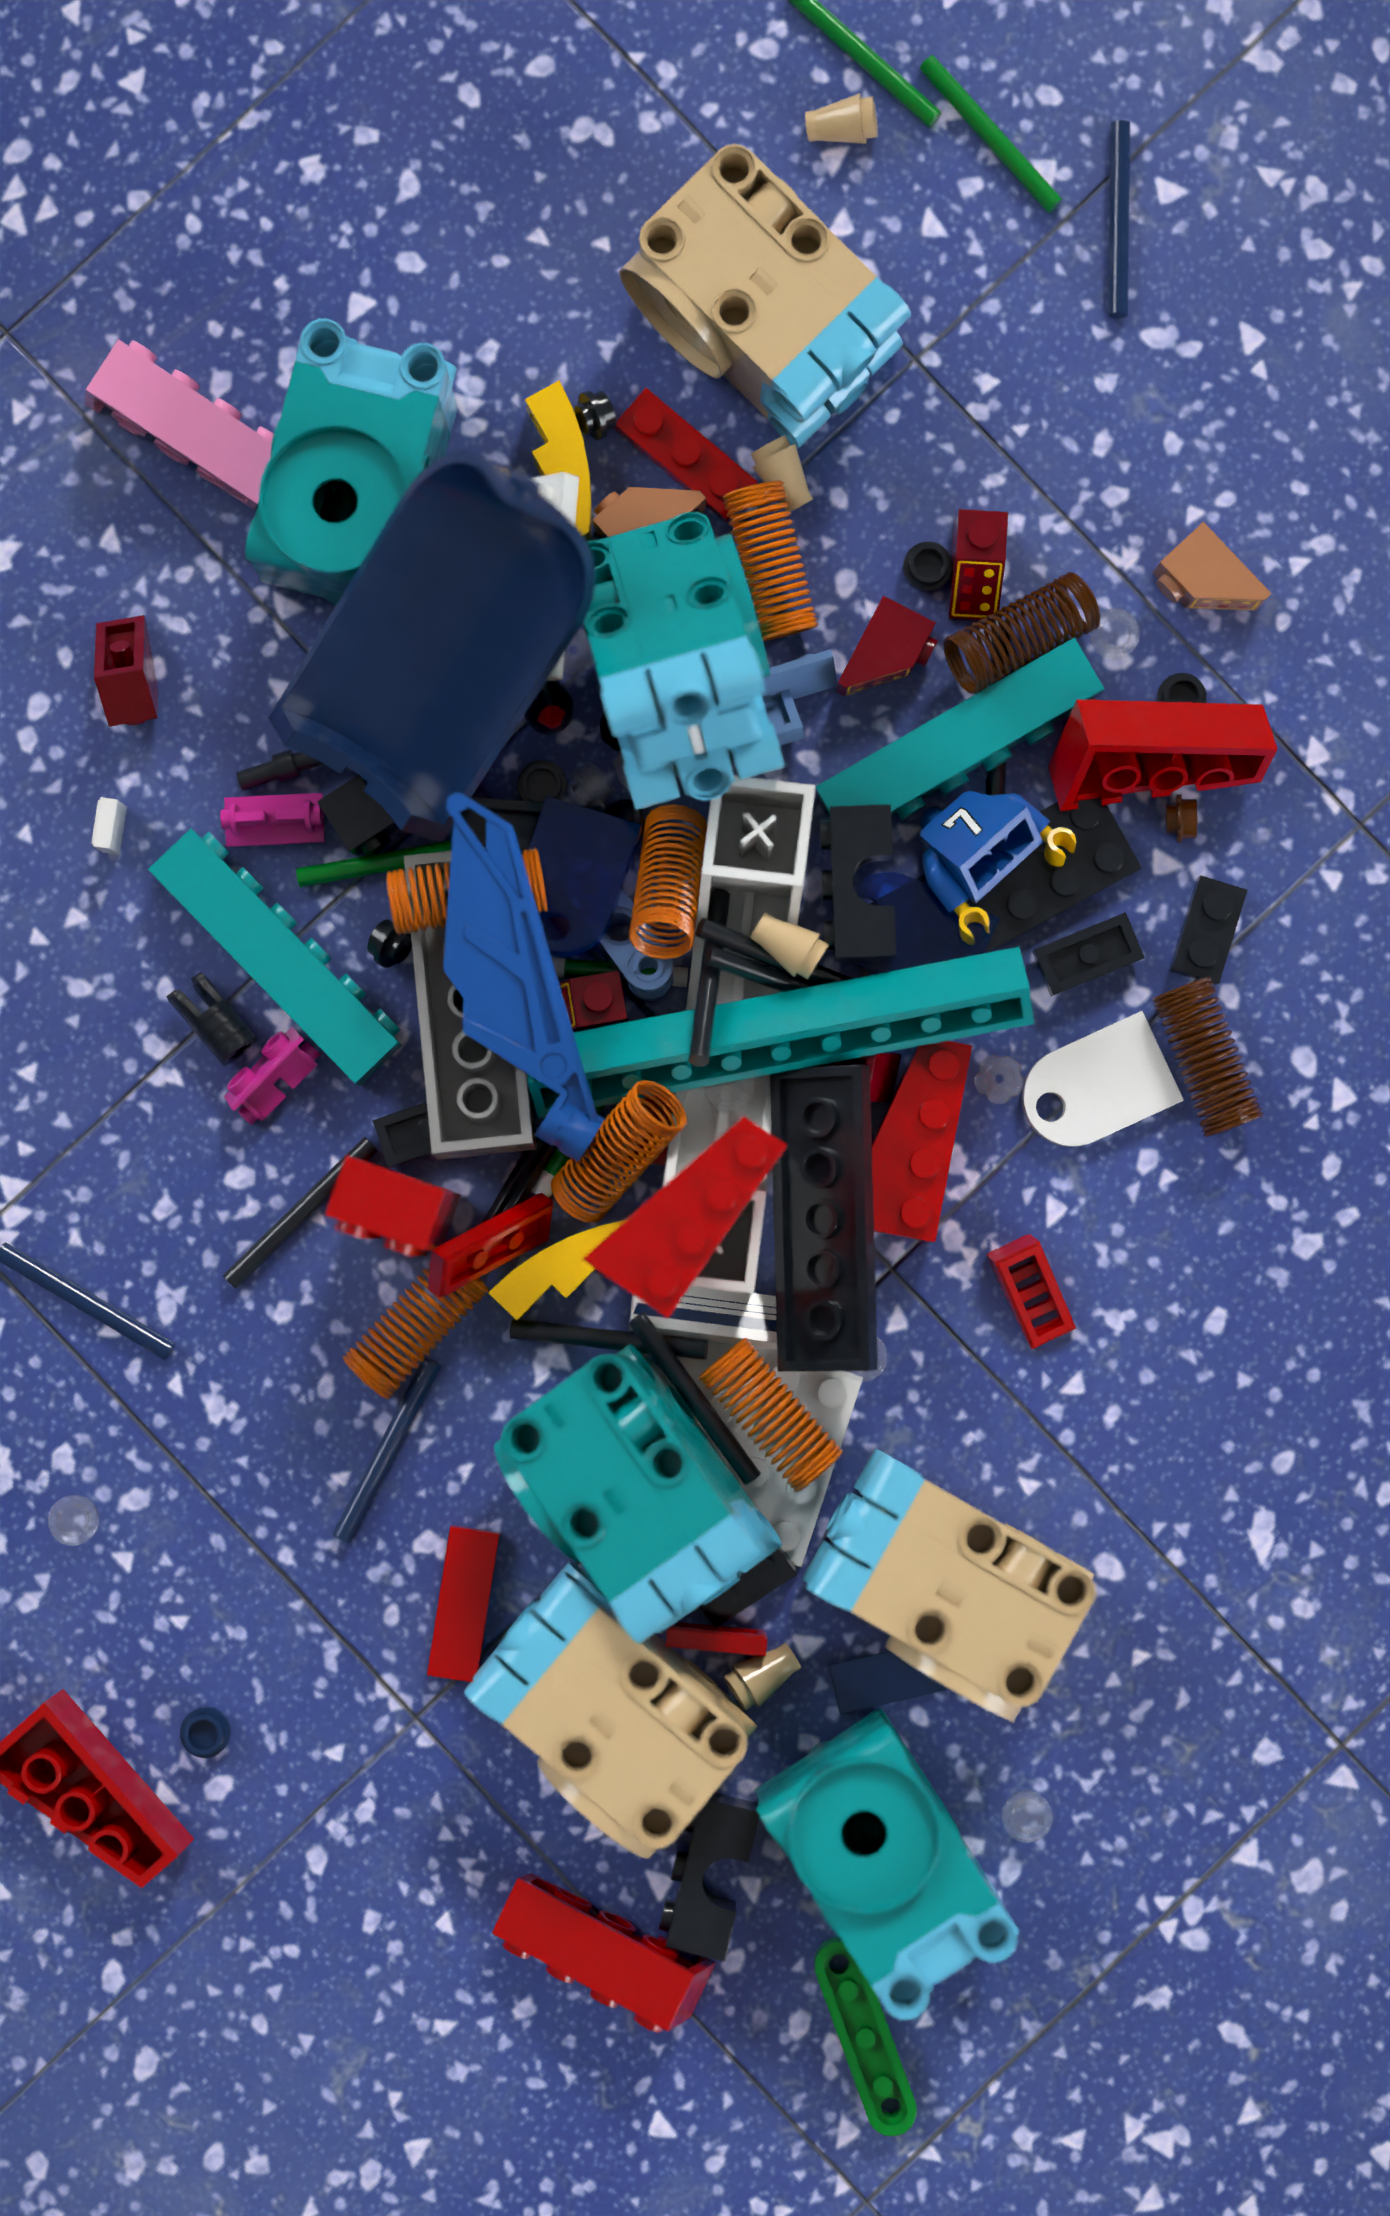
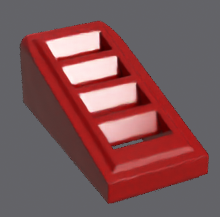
M1028 1234L987 1254L995 1276L1031 1349L1076 1329L1039 1240ZM1026 1258H1031L1032 1261L1009 1271V1266ZM1038 1273L1040 1280L1017 1290L1015 1283ZM1047 1292L1049 1298L1025 1309L1023 1302ZM1055 1309L1057 1317L1033 1327L1031 1320Z

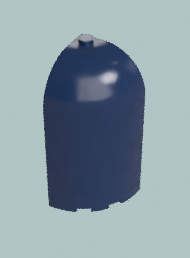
M467 452L453 453L438 459L412 482L390 515L269 716V720L284 746L319 760L340 774L345 767L350 768L368 782L363 791L385 809L402 831L440 843L443 842L454 822V819L446 809L448 797L456 792L463 793L469 798L472 797L579 631L590 609L595 588L594 560L587 541L570 519L539 492L541 489L540 485L520 471L514 470L510 473L480 456Z

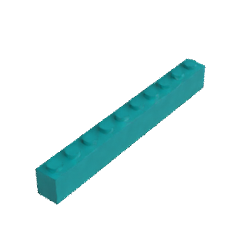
M1020 947L718 1004L715 1011L709 1063L702 1067L694 1066L689 1062L695 1009L573 1033L595 1107L620 1103L636 1082L642 1080L656 1082L674 1093L1034 1024L1030 988ZM527 1074L528 1086L538 1118H543L547 1115L560 1094ZM637 1094L639 1098H647L643 1095Z

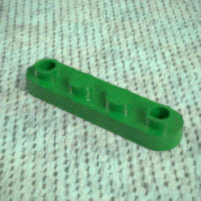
M840 1937L830 1938L824 1941L817 1949L814 1957V1968L869 2123L877 2132L886 2136L901 2135L912 2127L917 2115L915 2098L876 1992ZM838 1954L844 1955L848 1959L847 1966L841 1970H836L829 1964L831 1958ZM885 2099H897L900 2102L898 2109L894 2112L884 2111L881 2105Z

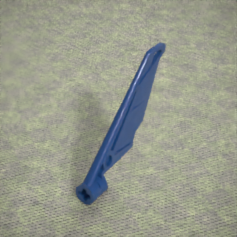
M456 792L448 797L446 806L454 822L443 971L464 998L463 1033L560 1094L534 1136L552 1147H557L558 1151L578 1162L599 1130L604 1118L596 1112L514 827L465 794ZM470 808L486 818V849L460 814L461 811Z

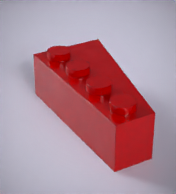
M1077 699L1049 762L1048 769L1060 811L1078 809V801L1100 798L1102 805L1121 803L1122 794L1150 791L1151 797L1156 798L1170 796L1171 792L1185 785L1195 784L1197 791L1260 783L1278 748L1262 704Z
M942 1041L915 1047L872 1141L874 1232L935 1243L973 1045Z
M743 1116L584 1256L582 1260L663 1316L669 1318L787 1145Z
M64 1689L45 1701L0 1742V1784L9 1789L7 1793L23 1805L27 1802L51 1819L49 1823L62 1833L66 1834L69 1832L87 1844L89 1852L141 1889L178 1857L194 1840L193 1836Z
M530 1873L517 1878L492 1931L493 1935L504 1940L502 1947L520 1958L529 1959L530 1955L547 1964L545 1970L551 1976L566 1983H573L574 1980L591 1989L589 1995L593 1999L612 2008H616L618 2004L635 2013L633 2019L639 2025L653 2032L660 2033L662 2029L669 2032L691 2017L716 1965L715 1961L703 1956H699L696 1963L679 1956L680 1952L678 1950L666 1947L665 1937L661 1935L658 1938L651 1935L640 1937L634 1934L636 1928L632 1925V1921L615 1913L600 1911L598 1916L589 1912L592 1907L590 1901L537 1875Z

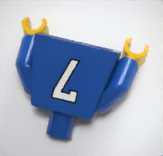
M973 791L964 792L945 810L936 806L930 807L921 818L919 838L926 850L921 860L927 884L949 914L955 911L958 915L960 936L963 941L970 945L975 944V939L972 932L966 927L968 924L977 922L983 925L984 930L988 934L990 931L987 913L981 908L970 907L967 904L969 899L977 903L1043 841L1046 843L1044 856L1051 865L1056 867L1063 866L1066 859L1065 853L1056 846H1063L1071 853L1075 851L1076 838L1070 829L1063 827L1052 829L1048 826L1050 820L1022 796L1015 793L985 795Z

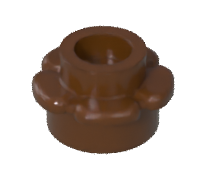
M1181 794L1176 796L1175 804H1166L1165 815L1166 834H1175L1177 843H1182V839L1197 838V800L1182 799Z

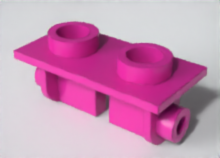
M323 793L224 798V809L220 811L222 829H225L226 847L324 843V812L317 802L323 798Z
M293 1026L285 1034L280 1031L272 1036L262 1048V1058L251 1069L244 1067L238 1071L227 1085L229 1091L224 1096L226 1102L233 1111L241 1104L244 1105L238 1113L250 1125H253L258 1119L263 1122L286 1097L274 1085L279 1078L294 1089L318 1065L315 1060L321 1054L308 1041L299 1047L298 1045L304 1039Z

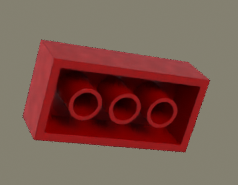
M346 1156L325 1215L337 1219L335 1230L361 1239H380L382 1235L386 1237L383 1247L411 1257L413 1255L417 1257L418 1255L427 1256L429 1250L444 1244L461 1194L366 1160Z

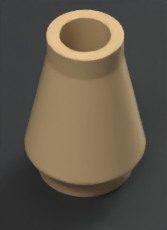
M858 93L820 109L805 112L809 142L832 141L866 144L867 138L878 137L873 96L861 98V94Z
M786 435L751 453L756 463L752 468L764 482L774 480L784 482L783 486L785 487L784 491L787 492V497L780 500V502L789 503V506L785 508L786 511L792 512L813 500L807 486L796 444L790 445Z
M766 912L750 936V939L762 946L793 977L798 973L806 979L809 978L828 947V944L818 939L819 933L774 918Z
M784 1643L776 1649L766 1652V1656H755L731 1665L733 1671L725 1675L724 1680L736 1701L746 1711L753 1705L759 1708L793 1673L801 1669V1666L792 1650Z

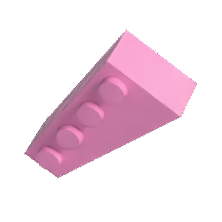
M118 339L86 388L84 404L98 413L101 412L104 405L113 410L111 416L119 422L120 427L136 437L137 435L145 437L147 433L151 434L156 438L153 442L154 445L162 453L184 465H187L189 461L193 462L198 466L196 473L250 508L255 509L259 503L261 478L270 460L273 433L263 427H259L257 431H254L239 421L242 414L235 407L220 398H217L214 403L197 392L200 386L192 378L176 369L172 374L168 373L155 364L157 356L149 349L133 340L128 346Z

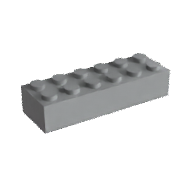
M451 851L404 856L405 876L413 920L414 906L408 869L411 867L414 871L418 903L423 919V906L417 868L420 866L423 870L426 896L432 917L431 896L426 874V866H431L435 895L441 916L435 865L438 863L441 868L448 907V888L444 863H449L450 867ZM437 923L435 930H433L428 924L426 931H423L419 925L417 933L412 930L411 939L432 1154L437 1160L536 1150L532 1096L528 1086L527 1073L463 1033L464 998L443 971L446 925L442 929Z

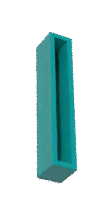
M1074 637L815 787V795L828 817L830 806L891 804V817L898 814L900 820H904L927 806L923 800L925 797L939 789L944 796L948 795L970 781L966 774L984 765L986 771H989L1010 759L1012 754L1009 749L1026 740L1029 746H1033L1046 739L1055 732L1052 724L1068 715L1070 716L1077 699H1098L1104 691V687Z
M190 828L148 870L355 1084L361 1086L403 1046L394 1037L401 1029L381 1009L373 1015L362 1004L360 1000L366 993L347 973L340 979L326 966L332 960L327 952L312 937L305 944L292 931L298 924L295 919L278 902L270 908L257 895L263 889L262 885L244 867L236 873L223 860L229 854V851L209 831L201 837Z

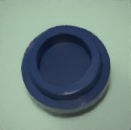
M199 1707L191 1711L184 1718L180 1727V1739L184 1748L190 1754L200 1758H210L219 1754L227 1746L231 1736V1727L227 1717L220 1710L213 1707Z

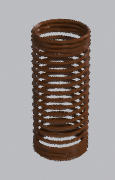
M1067 572L1062 577L1059 576L1058 579L1047 583L1044 587H1039L1037 591H1032L1022 599L1018 598L1014 603L1011 602L1007 607L1003 606L1000 611L996 610L992 615L988 614L985 619L981 618L978 622H973L971 626H966L963 630H958L954 634L947 636L944 640L943 649L947 664L961 687L969 693L977 694L986 689L987 686H991L994 681H1000L1001 677H1007L1009 673L1012 674L1016 669L1019 670L1074 637L1079 639L1083 634L1087 635L1089 632L1096 630L1100 625L1101 618L1099 606L1092 590L1083 578L1076 573ZM1068 589L1072 592V594L1079 602L1084 613L1085 620L1081 617L1077 609V606L1070 597ZM1055 599L1057 600L1060 610L1062 611L1064 617L1069 622L1071 630L1067 627L1061 612L1057 608ZM1047 602L1052 607L1057 620L1063 628L1064 634L1058 628V625L1049 610ZM1040 607L1046 613L1052 628L1055 630L1056 638L1043 617ZM1033 611L1038 616L1041 625L1047 633L1049 642L1044 637L1040 629V626L1036 622ZM1026 616L1032 622V625L1040 638L1041 645L1036 640L1032 629L1028 625ZM1018 619L1025 627V630L1033 643L1034 649L1028 643L1026 636L1020 627ZM1011 624L1017 630L1025 646L1026 652L1020 646L1019 641L1014 634ZM980 628L984 630V635L980 632ZM1004 628L1007 630L1013 643L1015 644L1019 657L1012 649V646L1009 640L1007 639ZM997 633L1004 641L1010 653L1011 660L1005 653L1002 645L1000 644ZM990 637L992 638V640L994 641L995 645L997 646V648H998V650H999V652H1000V654H1001V656H1002V658H1003L1004 664L1001 662V660H1000L999 657L997 656V654H996V652H995V650H994V648H993V646H992ZM983 642L989 649L995 661L996 667L993 665L990 658L988 657ZM959 648L963 651L966 661L974 673L976 682L966 669Z
M1210 977L1181 986L1152 999L1155 1002L1154 1006L1157 1007L1156 1011L1160 1012L1159 1018L1172 1016L1162 1021L1161 1025L1166 1027L1176 1024L1166 1029L1164 1034L1170 1035L1180 1032L1168 1038L1167 1042L1174 1043L1184 1040L1172 1046L1170 1050L1178 1051L1188 1048L1175 1054L1174 1059L1178 1060L1192 1056L1179 1062L1177 1067L1183 1068L1196 1064L1181 1071L1180 1075L1187 1076L1200 1072L1185 1079L1183 1083L1187 1085L1204 1080L1187 1088V1092L1191 1093L1211 1087L1192 1095L1190 1100L1195 1101L1217 1094L1194 1104L1193 1108L1199 1109L1221 1102L1198 1112L1196 1116L1200 1118L1225 1110L1200 1121L1199 1125L1203 1128L1202 1131L1205 1132L1203 1136L1205 1137L1262 1117L1264 1114L1261 1112L1262 1108L1259 1107L1260 1103L1256 1102L1258 1097L1245 1098L1253 1094L1255 1089L1247 1088L1241 1090L1252 1082L1251 1080L1239 1081L1247 1077L1248 1072L1235 1073L1243 1069L1245 1064L1231 1065L1241 1060L1242 1056L1234 1055L1227 1057L1237 1052L1239 1048L1234 1046L1221 1050L1232 1045L1235 1039L1230 1038L1217 1042L1230 1036L1232 1031L1226 1030L1213 1034L1228 1027L1229 1023L1225 1021L1209 1026L1224 1019L1226 1014L1221 1013L1202 1019L1222 1010L1223 1006L1217 1005L1198 1011L1218 1002L1220 998L1213 997L1194 1003L1216 992Z

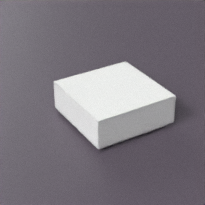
M100 797V800H98L91 844L102 853L120 855L127 806L119 800Z

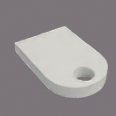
M1143 1011L1045 1055L1030 1069L1022 1088L1023 1111L1031 1127L1045 1140L1066 1147L1082 1146L1095 1142L1184 1101ZM1045 1093L1055 1094L1063 1103L1062 1115L1054 1122L1043 1120L1036 1111L1037 1100Z

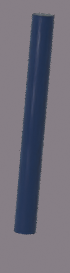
M1126 120L1111 122L1108 317L1114 319L1126 318L1128 316L1130 122Z
M5 1242L0 1247V1262L160 1358L166 1360L175 1346L173 1341Z
M424 1357L425 1362L420 1363L333 1532L335 1537L344 1542H351L442 1366L427 1357Z

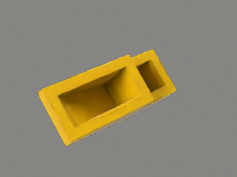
M560 380L525 399L527 413L545 443L543 446L532 451L534 465L541 476L566 472L579 477L575 526L586 541H591L592 494L584 440L573 407Z
M625 1220L597 1226L569 1236L538 1252L512 1270L488 1293L516 1320H519L552 1285L565 1298H568L595 1270L594 1267L582 1260V1258Z

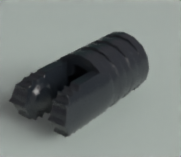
M200 972L191 980L195 991L209 1007L203 1014L180 989L178 991L174 990L166 998L223 1066H226L243 1055L256 1042L257 1036L208 978Z

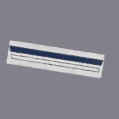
M690 1286L669 1318H666L632 1294L630 1321L640 1313L645 1312L661 1335L736 1344L741 1339L748 1338V1342H751V1345L754 1347L777 1349L776 1296Z

